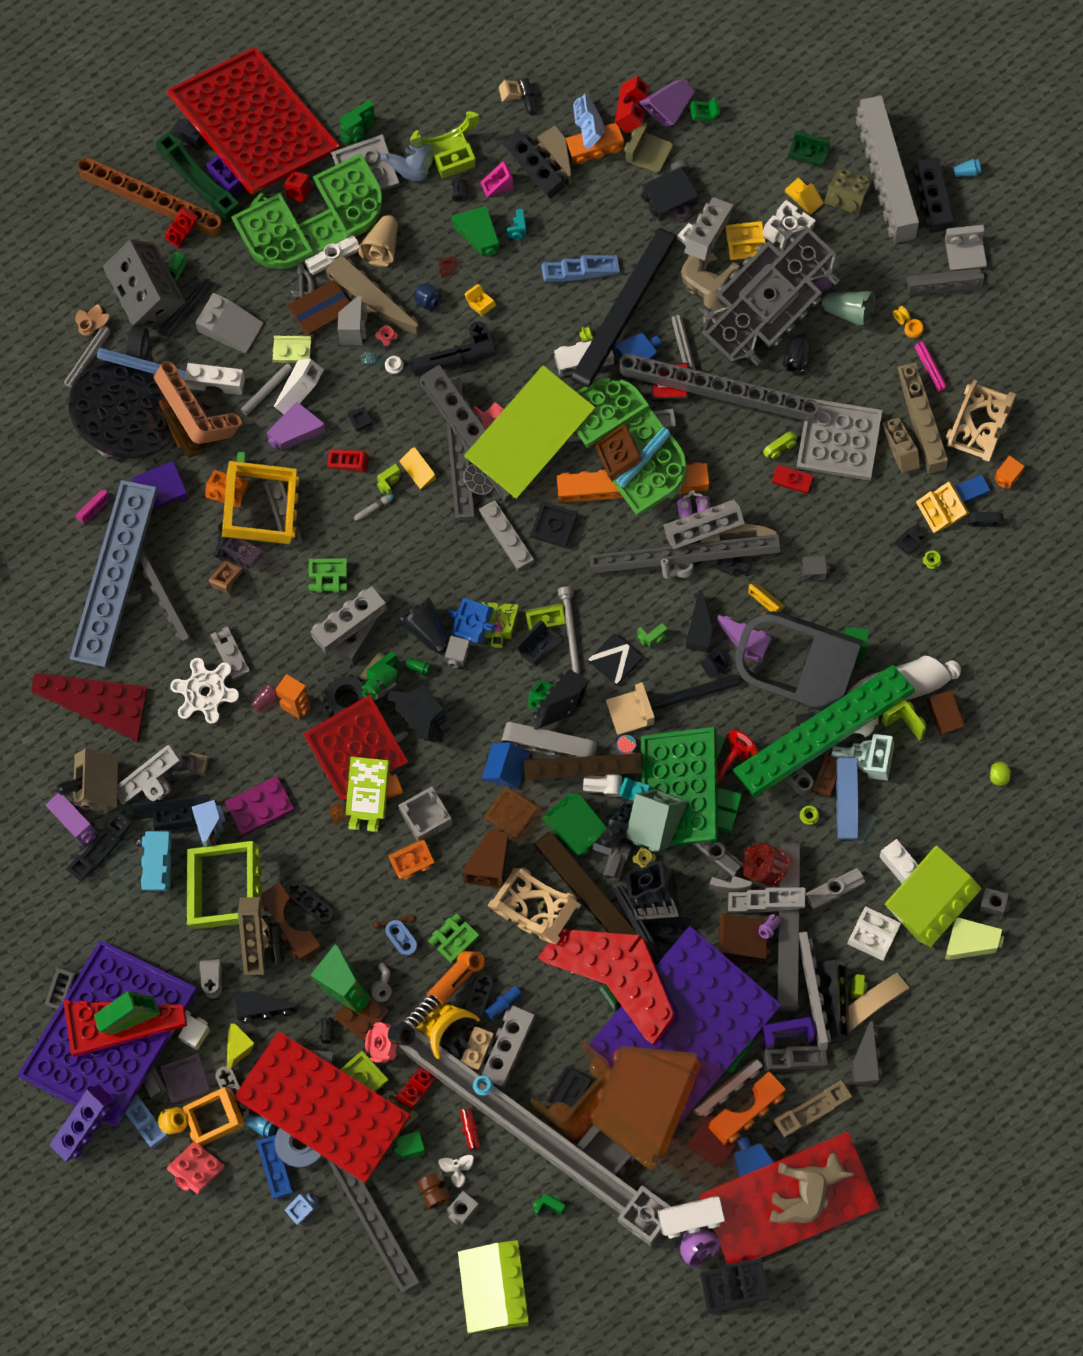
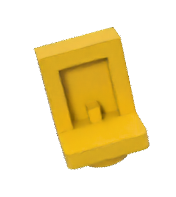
M479 284L465 293L469 306L481 316L496 306L495 301L484 293Z

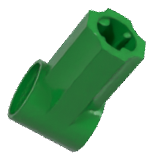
M174 252L167 265L176 285L188 261V258L180 252Z

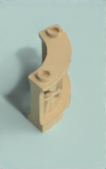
M973 380L972 384H968L964 394L966 397L953 430L949 429L946 439L949 440L947 446L990 461L1001 434L998 429H1002L1003 424H1005L1016 394L1009 392L1007 395L979 385L977 380ZM987 406L988 415L996 423H984L976 430L970 413L978 408ZM991 406H994L993 410L997 409L999 410V412H992ZM964 416L965 424L960 425L962 418ZM984 429L990 430V434L986 435L983 432L982 436L980 435ZM960 432L965 433L962 440L968 439L970 435L972 436L968 445L956 441L957 435ZM976 442L985 451L974 448L972 445Z
M521 867V869H512L506 882L494 900L490 901L488 907L507 921L511 919L512 922H518L517 927L531 935L533 933L537 934L541 940L557 944L560 940L558 935L574 910L576 908L579 909L581 905L576 901L577 898L570 893L564 894L546 886L532 877L530 871ZM517 877L526 883L524 887H520L517 883V888L520 892L518 894L511 889ZM509 891L512 896L501 902ZM544 898L548 914L541 913L533 916L530 920L527 919L528 908L524 900ZM517 903H520L523 907V911L520 913L516 912V909L520 908ZM565 904L563 908H559V906ZM543 919V923L539 925L538 921Z

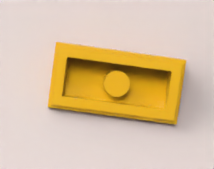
M415 447L399 461L420 490L436 480L434 472Z
M751 583L749 585L748 593L769 611L781 612L785 608L784 604L760 584Z

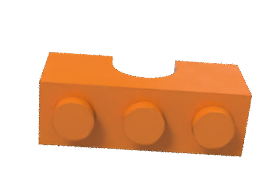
M613 123L604 126L605 133L590 150L583 144L582 133L565 138L567 152L572 165L584 164L587 160L593 158L600 159L606 154H616L624 149V140L617 124Z
M286 674L275 689L277 696L282 698L279 701L280 707L300 720L311 709L307 689L304 684Z

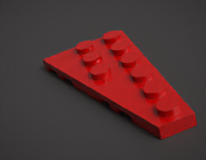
M63 1000L71 1055L73 1057L188 1026L183 1005L159 1004L157 1006L160 1015L114 1035L100 1033L96 1026L94 1015L112 1002L92 1003L88 1001L71 1002L70 1000Z

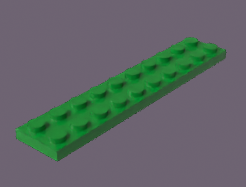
M891 665L758 752V754L735 767L733 771L750 793L757 797L914 694L915 688L894 665Z

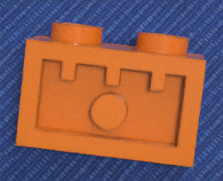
M217 470L213 471L206 483V498L225 503L227 473ZM240 477L235 478L233 506L241 507L242 497L249 487V480Z

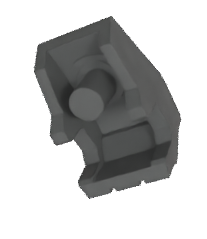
M179 754L182 760L162 776L169 780H178L195 774L196 756Z

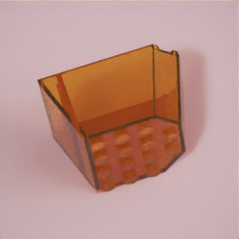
M621 1046L620 1050L616 1049L612 1060L615 1063L613 1068H609L606 1073L605 1080H607L604 1088L601 1087L597 1096V1099H599L598 1106L595 1108L591 1119L593 1120V1125L645 1167L657 1173L659 1166L656 1164L660 1157L664 1159L703 1060L698 1054L690 1052Z

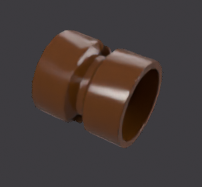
M441 1172L430 1174L417 1182L421 1193L425 1194L424 1201L428 1209L437 1208L452 1200L448 1188H444L445 1181Z

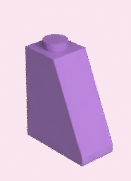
M683 79L677 80L643 99L639 104L663 126H670L675 124L695 90L690 87L687 81Z
M296 402L267 432L268 443L276 449L278 447L283 451L323 434L326 429L321 420Z

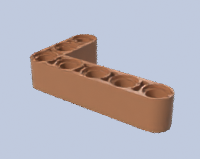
M169 361L161 363L154 375V379L190 439L195 443L202 444L232 438L242 424L241 418L233 413L207 418L176 366Z

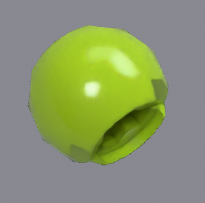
M1004 762L993 764L991 766L990 781L994 785L1005 786L1010 781V766Z

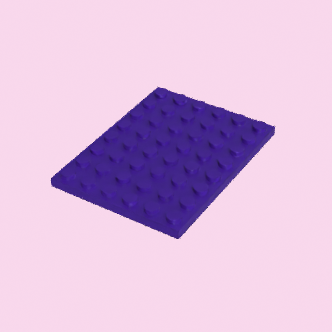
M691 926L656 965L675 1012L674 1021L656 1046L644 1038L621 1006L586 1047L663 1116L681 1124L781 1006L777 1000Z
M100 940L64 1000H70L71 1002L88 1001L92 1003L113 1002L127 991L155 997L157 1005H183L186 1012L198 989ZM62 1002L17 1076L76 1107L87 1089L99 1084L115 1100L111 1106L112 1111L102 1121L117 1128L174 1030L73 1057L69 1043L64 1002Z

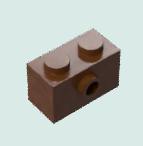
M951 690L927 699L939 736L964 727V715L962 712H959L957 707L959 705L958 698Z

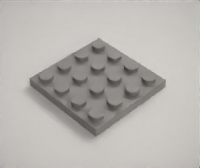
M813 399L819 405L818 414L813 421H804L796 469L871 481L882 410ZM812 408L806 409L809 413L814 412Z

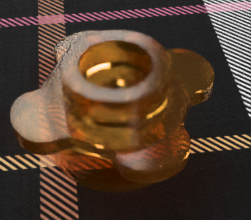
M335 802V805L329 809V818H332V823L342 821L343 805H338V802Z

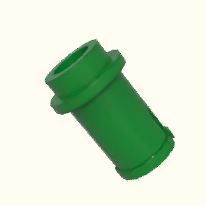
M409 657L405 668L419 672L423 676L424 674H429L431 664L428 661L422 662Z

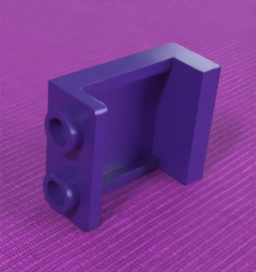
M173 461L131 478L133 483L153 486L158 489L153 509L181 499V502L189 500Z
M810 1017L763 1025L761 1032L764 1051L766 1049H774V1040L798 1035H806L808 1045H812L813 1039H816L815 1034H817L815 1022L811 1023Z

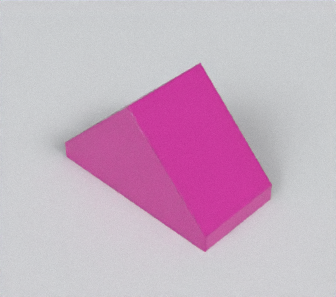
M503 161L481 181L487 197L513 189V177L506 161Z

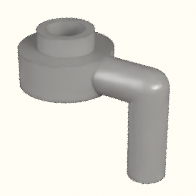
M668 559L661 560L662 573L665 579L676 575L681 578H687L694 572L692 562L675 564L674 568L670 570Z
M380 963L378 969L382 973L381 979L372 985L371 995L376 1001L384 1002L390 998L392 993L391 987L388 985L390 970L384 963ZM381 990H385L383 995H379Z

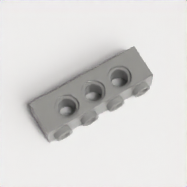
M714 197L710 203H706L703 214L700 213L697 218V224H693L690 235H686L684 253L705 261L730 219L733 204Z
M731 500L664 524L663 526L669 544L673 549L745 523L739 505L735 500Z
M372 586L369 589H363L358 594V597L348 600L343 605V608L329 614L328 619L322 623L315 624L311 630L312 638L324 653L327 654L387 610L386 603ZM362 605L368 606L365 610H359L358 608ZM347 616L352 617V620L348 622L343 619ZM330 628H337L333 633L328 632Z
M512 1006L511 1010H507L504 1015V1026L498 1029L495 1035L497 1041L494 1046H490L487 1053L489 1059L486 1064H482L478 1074L491 1078L493 1086L503 1091L535 1020L534 1014ZM511 1026L519 1027V1031L515 1034L510 1033L508 1030ZM503 1044L511 1045V1049L506 1052L502 1051L500 1047ZM497 1061L503 1063V1067L498 1070L492 1067L493 1063Z

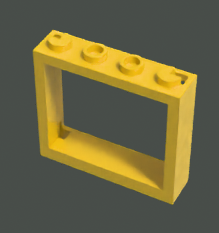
M229 461L222 537L290 544L291 538H295L296 531L293 521H296L297 510H294V504L298 502V493H295V487L299 486V477H296L297 469ZM236 476L288 482L285 532L232 526Z

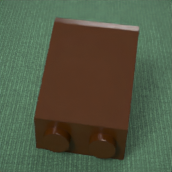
M502 829L488 830L463 868L464 884L502 888L509 849L508 833Z
M720 914L718 951L732 963L765 964L766 958H770V946H766V939L759 935V927L767 920Z

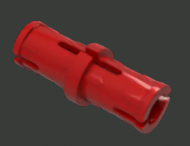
M467 1108V1116L465 1109L459 1111L464 1127L462 1131L466 1135L468 1150H474V1145L475 1149L481 1148L477 1134L478 1126L475 1125L472 1108Z

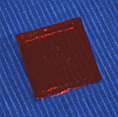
M708 1114L689 1142L687 1149L722 1169L735 1148L737 1140L733 1143L729 1141L724 1145L708 1128L710 1122L715 1118Z

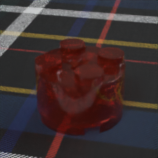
M757 843L745 850L743 861V874L745 877L766 886H775L781 882L779 880L782 876H786L789 860L781 849L766 843Z

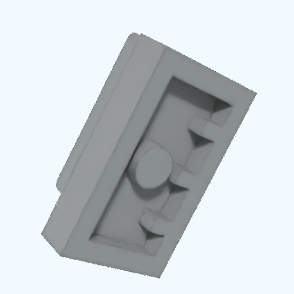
M983 225L946 229L945 245L950 271L986 268L987 264L982 241L984 235Z

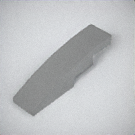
M766 888V890L729 892L728 912L758 913L805 908L806 888Z

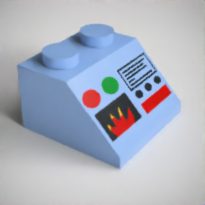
M212 800L192 807L204 847L216 844L224 829L222 823L226 822L221 806H216L215 801Z

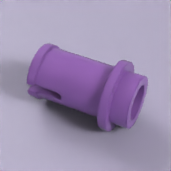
M772 914L764 924L760 925L759 935L762 938L767 939L773 936L774 930L781 923L778 916L772 920L775 917Z

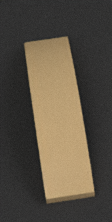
M898 973L872 988L848 1007L849 1033L887 1003L895 1000L909 989Z

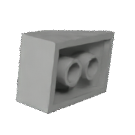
M215 293L211 295L195 322L199 333L245 354L264 324L230 300Z

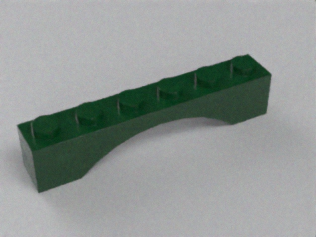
M170 132L155 142L158 153L227 224L232 221L231 216L241 212L239 202L202 171L182 144Z

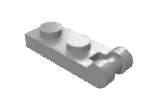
M227 626L222 628L223 631L214 632L210 635L223 662L231 666L230 676L234 681L249 674L250 670ZM227 638L228 642L221 644L220 640Z

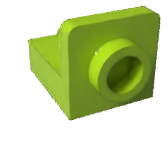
M396 464L377 476V487L381 493L391 495L392 492L389 484H395L399 477H401L400 469Z

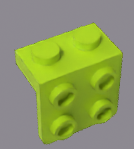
M903 700L883 713L881 722L885 727L902 717L919 741L923 739L926 731L924 719L916 715L914 712L915 708L910 701Z

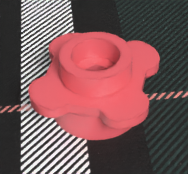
M385 325L375 336L376 339H380L383 342L384 346H389L393 339H397L398 334L393 332L389 325Z

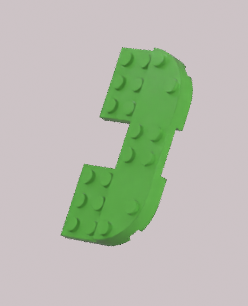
M361 153L313 176V181L329 207V210L297 224L282 195L278 193L231 216L250 255L265 267L289 269L297 266V264L304 263L305 260L324 251L325 247L329 244H337L352 235L356 237L368 231L379 219L383 201L380 186Z
M599 379L593 381L589 388L583 387L577 391L580 396L595 407L592 413L575 431L587 448L623 424H626L641 453L656 434L664 428L640 392L632 384L624 380ZM671 435L625 487H621L617 483V479L611 481L637 517L667 498L671 500L680 492L687 477V464L684 453Z

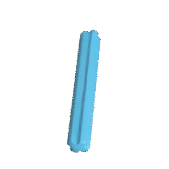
M662 428L641 451L640 454L643 461L617 478L616 481L621 487H625L671 436L668 429Z

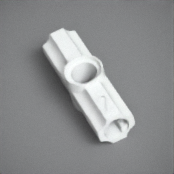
M352 235L337 244L327 245L324 251L305 260L309 272L315 275L328 268L341 255L346 258L358 252V241Z

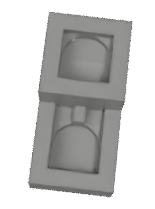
M733 876L731 883L712 877L709 889L724 893L747 892V890H751L752 882Z

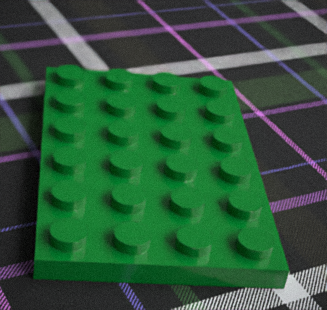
M709 727L641 736V783L688 801L669 846L718 841L717 729ZM642 845V848L649 849L648 846Z

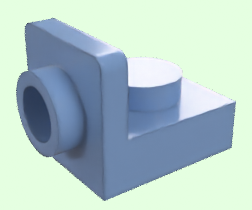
M307 1191L299 1194L285 1209V1212L299 1225L314 1210L319 1209L321 1205L318 1203L317 1197Z

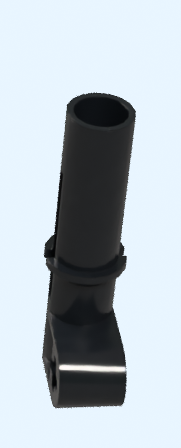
M476 321L470 325V344L463 346L454 345V348L410 359L414 377L422 376L438 365L442 369L456 366L461 368L464 364L494 357L495 350L486 324ZM478 333L481 335V341H478Z

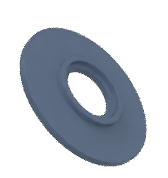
M280 1128L278 1129L275 1137V1148L278 1156L286 1164L293 1167H306L315 1163L322 1156L308 1146L303 1150L295 1149L292 1145L293 1137Z

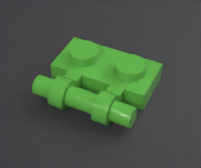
M347 558L309 559V579H316V584H309V591H316V593H322L323 591H333V593L347 591V583H339V579H347ZM322 579H333V583L322 584Z
M458 914L448 918L445 921L446 924L441 929L436 930L428 940L432 946L438 941L441 943L437 950L451 964L458 958L461 952L468 949L479 938V934L466 922L460 927L457 925L461 920ZM452 929L454 933L446 939L444 935Z

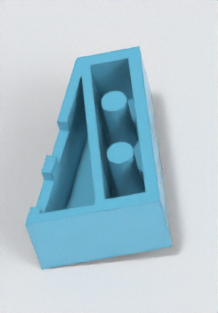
M146 831L145 836L142 837V847L144 848V855H142V890L170 891L171 832Z

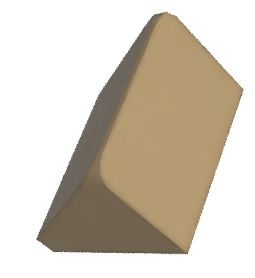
M504 80L501 83L499 91L502 102L521 99L522 94L518 81Z

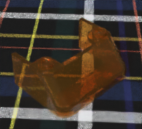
M585 1041L581 1042V1051L592 1059L589 1069L590 1073L597 1080L574 1106L570 1108L565 1103L557 1102L547 1110L535 1098L532 1097L530 1100L531 1107L569 1140L574 1142L580 1141L625 1089L624 1081L605 1058Z

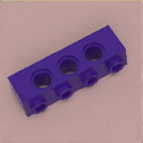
M99 1084L87 1089L49 1146L65 1162L80 1157L83 1153V1147L92 1140V1134L101 1127L102 1119L112 1111L111 1106L115 1100Z

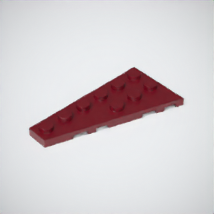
M34 673L31 688L33 694L54 702L69 711L71 710L138 743L148 691L146 686Z

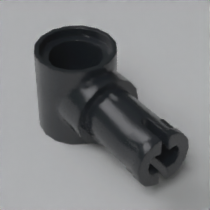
M222 521L218 526V544L213 556L216 558L221 557L224 560L229 545L236 538L222 537Z

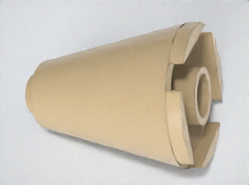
M383 216L360 244L359 254L363 259L367 258L370 260L369 264L386 267L389 263L393 262L398 222L394 217Z

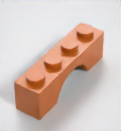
M770 1072L754 1084L752 1090L755 1096V1104L751 1109L742 1113H734L725 1109L710 1122L708 1128L724 1145L729 1141L731 1143L736 1141L743 1129L746 1131L755 1124L754 1120L758 1116L760 1118L764 1117L769 1112V1107L773 1103L777 1105L784 1099L783 1094L786 1089Z

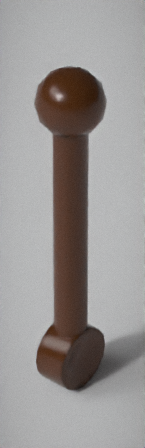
M409 914L406 918L396 920L411 923L414 917ZM376 921L373 927L379 929L381 926H386L390 921L381 923Z

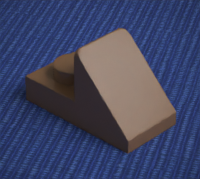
M225 561L210 577L209 583L214 589L230 595L233 582L241 575L242 568Z

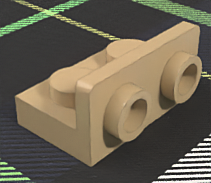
M474 1027L468 1042L470 1048L468 1050L465 1049L461 1059L463 1064L470 1067L477 1074H479L482 1064L485 1063L488 1050L493 1043V1033Z

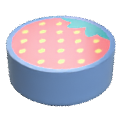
M623 735L618 739L617 750L619 753L635 751L636 741L632 736Z

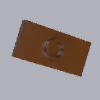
M825 755L812 788L813 792L831 797L837 781L836 758Z

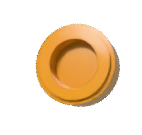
M917 319L907 321L904 328L905 334L910 338H918L923 332V324Z

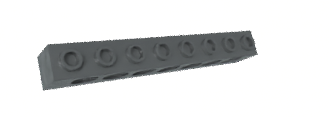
M438 365L422 375L419 383L466 449L469 450L487 428L485 429L481 424L482 420L477 413L474 414L470 409L469 401L466 398L463 399L460 395L459 387L450 381V376L446 369H442ZM444 385L446 389L439 390L437 386ZM454 400L457 404L450 405L447 401ZM463 414L467 417V419L460 420L458 418V415ZM474 429L478 434L471 435L469 430ZM486 475L504 502L513 497Z

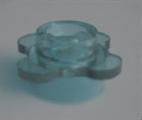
M372 351L363 352L362 356H359L362 365L376 363L377 354H373Z

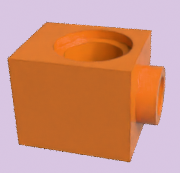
M1008 456L997 470L994 479L999 486L1010 490L1022 475L1025 466L1011 456Z

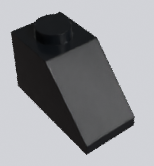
M178 119L170 130V133L175 138L197 150H200L206 141L189 119Z

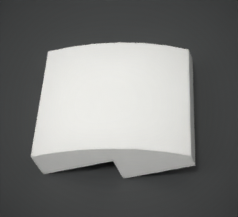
M865 906L847 944L883 961L901 923Z

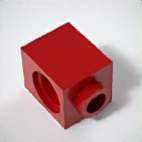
M292 171L284 182L288 199L304 203L312 191L309 175Z

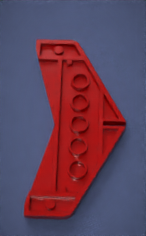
M562 929L558 935L560 937L558 943H548L538 958L547 965L607 984L644 1038L656 1046L674 1021L675 1012L646 940L640 935Z

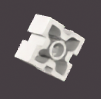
M785 200L777 210L776 217L773 215L765 224L762 236L773 244L778 241L781 243L780 248L782 249L785 238L776 229L781 223L791 231L806 225L813 231L816 220L804 212L800 215L797 213L798 208Z

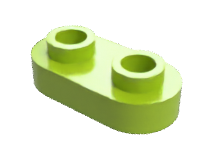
M793 431L787 432L769 444L763 450V454L767 459H776L781 455V451L786 448L791 449L796 445L797 436Z

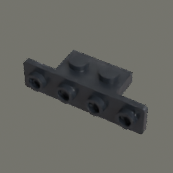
M209 794L133 803L132 810L136 820L153 817L154 831L193 826L192 807L209 802L210 797Z

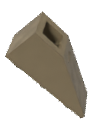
M553 126L537 136V146L542 150V154H545L554 164L552 167L555 166L565 177L563 180L570 184L571 172L566 139L557 127Z
M900 418L883 422L884 432L901 472L904 473L920 468L918 450Z

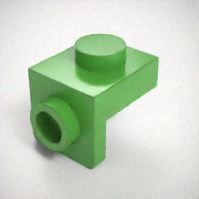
M661 623L649 634L639 627L637 629V639L643 646L647 645L651 648L656 643L660 644L666 639L667 627Z

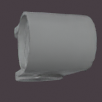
M221 960L200 961L202 990L208 998H218L222 992Z

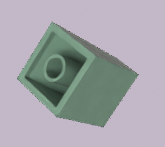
M656 789L636 793L626 838L632 840V843L635 845L648 846L649 850L655 852L668 848L688 801Z

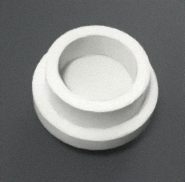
M391 356L385 362V368L390 374L400 373L404 366L402 359L397 356Z
M949 661L943 665L949 672L951 679H957L960 676L961 666L957 662Z

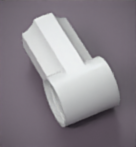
M615 774L584 776L583 792L600 793L608 797H620L619 793L623 777Z

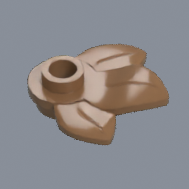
M97 304L87 313L79 310L76 314L75 322L78 324L80 334L89 336L96 329L104 327L109 321L110 315L103 314L101 307Z

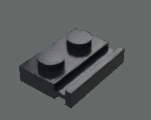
M566 1066L547 1098V1102L572 1116L589 1087L591 1079Z

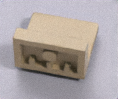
M643 683L636 684L635 691L606 700L617 735L654 725V714Z

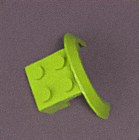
M470 111L466 112V119L459 127L438 137L422 138L417 130L411 136L410 143L417 148H421L425 144H430L433 147V159L442 179L476 167L475 157L464 135L475 128L479 122V115Z

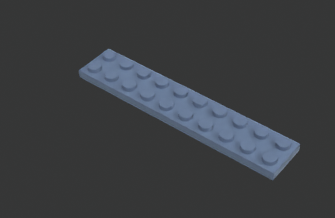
M123 480L120 482L70 655L71 661L107 668L158 492L156 487Z

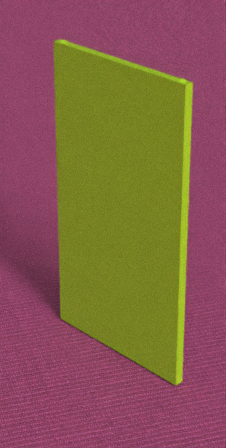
M542 366L467 451L464 457L517 499L592 413L595 407L545 366Z

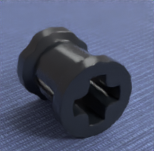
M462 178L454 179L451 182L453 187L452 200L464 202L468 199L466 194L467 180Z

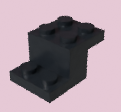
M762 1258L723 1264L720 1269L700 1272L707 1314L746 1308L749 1303L769 1300Z

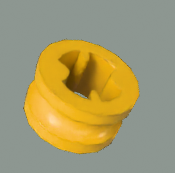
M903 306L893 311L894 318L899 324L903 325L905 320H910V315Z

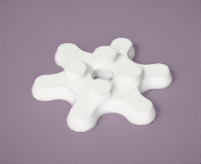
M194 658L190 663V668L192 669L191 677L188 680L175 679L170 686L173 692L181 693L185 696V702L178 709V715L182 719H187L194 712L202 711L206 721L214 724L219 720V713L217 711L219 704H222L224 701L233 703L239 698V693L236 689H230L224 685V680L231 673V666L228 663H221L215 670L208 671L205 669L202 659ZM204 687L210 688L207 696L201 695V690Z

